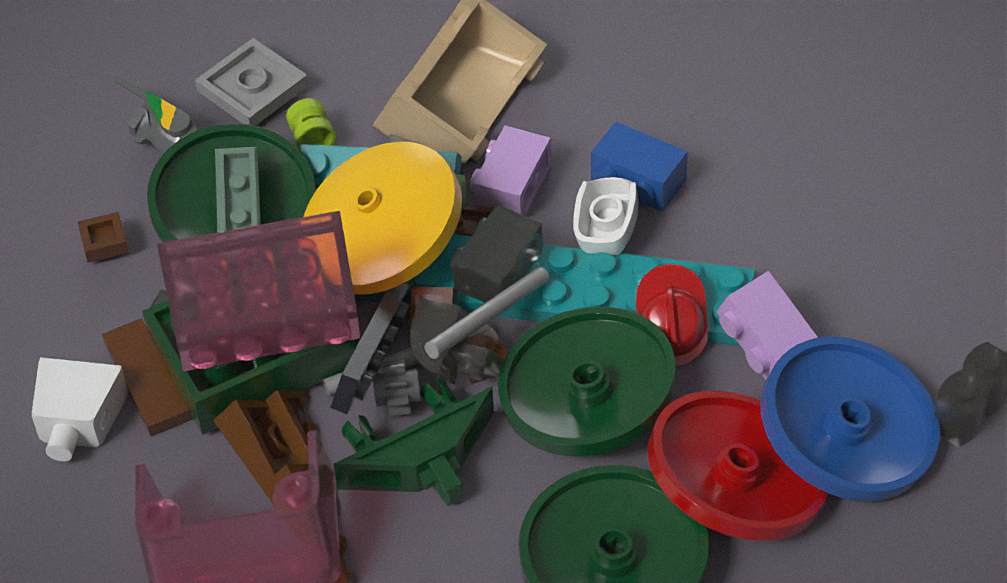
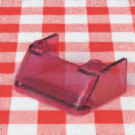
M317 431L307 432L309 471L290 474L276 485L273 492V509L184 526V517L179 506L175 502L163 498L145 464L135 465V527L149 583H335L340 575L335 473Z

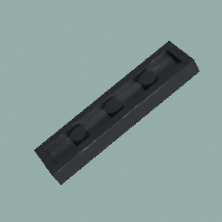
M403 283L386 291L341 375L330 408L347 415L355 399L364 401L373 380L372 375L376 376L378 374L386 351L389 352L398 329L402 327L411 304L404 302L409 284Z

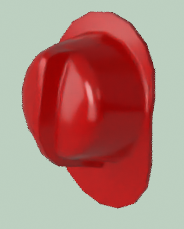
M676 264L654 267L645 274L637 287V314L653 322L666 335L673 349L677 367L692 362L702 353L708 338L706 296L701 280L693 271Z

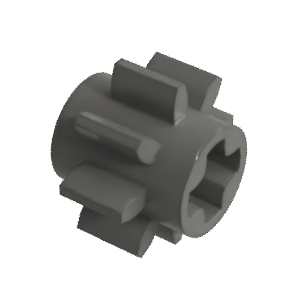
M404 359L383 361L384 372L378 373L376 376L373 375L376 406H388L390 416L411 414L410 403L421 402L417 368L406 370Z

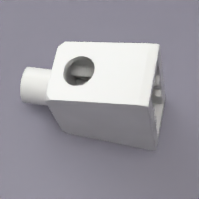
M40 357L32 407V419L39 439L43 442H48L45 451L50 458L57 461H69L72 458L76 445L87 447L102 445L129 393L122 366Z

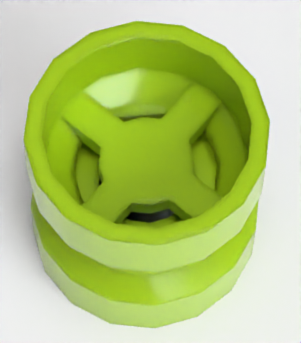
M315 98L302 99L288 109L286 119L290 130L294 133V140L299 150L301 144L332 146L336 139L335 131L328 120L325 106L320 100Z

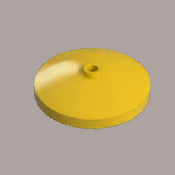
M391 142L366 149L343 162L318 187L304 213L300 234L301 245L327 285L338 291L349 294H372L397 287L425 270L441 254L453 236L462 208V193L458 178L440 154L422 144Z

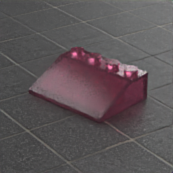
M340 211L157 244L183 371L197 368L205 369L218 364L252 360L261 356L282 352H296L304 348L330 343L338 344L346 340L361 338Z

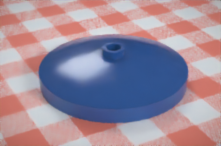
M820 337L806 340L790 348L779 358L763 386L761 417L764 429L773 448L787 466L798 476L829 494L857 501H878L898 496L909 490L921 479L936 456L940 440V425L929 393L915 374L901 361L869 343L845 337Z

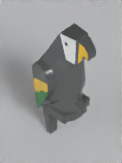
M118 76L114 79L117 84L146 101L143 106L137 108L127 123L129 132L135 136L134 141L143 145L152 142L157 150L164 154L181 138L203 129V126L189 114L147 90H143Z

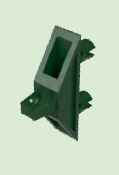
M437 377L438 393L428 383L420 391L421 397L435 414L381 441L365 416L358 415L360 432L347 421L343 425L341 433L349 441L356 453L333 464L337 490L420 492L433 487L447 506L462 500V482L457 474L462 472V465L494 414L493 387L491 386L459 402L447 386L446 381L441 377Z

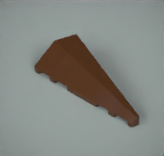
M276 390L266 400H235L213 420L328 583H355L357 581L356 575L348 572L343 558V553L348 548L346 538L337 535L333 521L339 512L323 457L315 453L312 438L317 433L315 424L306 421L303 407L308 402L305 392L302 390Z

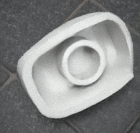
M614 177L583 181L576 197L573 218L575 237L583 251L589 254L604 252L617 256L623 251L631 238L638 216L636 183L624 178Z

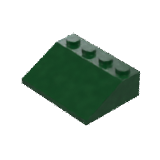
M301 243L142 311L143 318L171 377L202 435L218 428L213 420L235 400H266L276 390H304L322 382L325 378L342 373L359 343L357 329Z

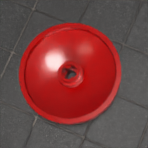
M701 391L687 394L665 407L651 432L648 441V460L653 476L665 495L692 519L725 535L757 541L778 540L793 536L806 529L816 519L828 496L827 492L816 488L798 476L780 458L768 439L761 417V400L727 391Z

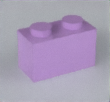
M504 125L497 140L490 141L482 168H476L472 175L470 192L474 193L475 205L500 208V218L522 223L551 167V138Z
M769 271L727 296L716 311L723 330L727 335L737 340L745 351L750 367L755 372L762 374L765 380L779 358L790 348L806 340L818 338Z

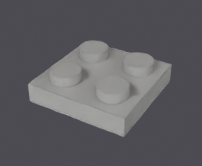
M254 38L195 79L196 89L200 94L242 124L254 126L309 86L307 74Z

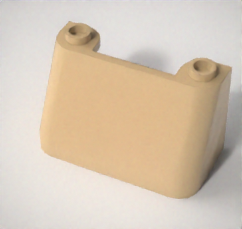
M461 0L408 76L396 89L372 127L385 136L389 137L393 134L413 143L425 145L435 151L458 152L462 157L461 161L463 163H466L470 157L477 162L490 143L485 138L489 131L488 129L524 77L531 81L544 64V61L538 57L547 44L488 1Z

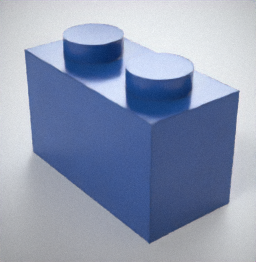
M615 121L591 151V181L614 177L635 182L638 203L663 211L687 180L688 151Z

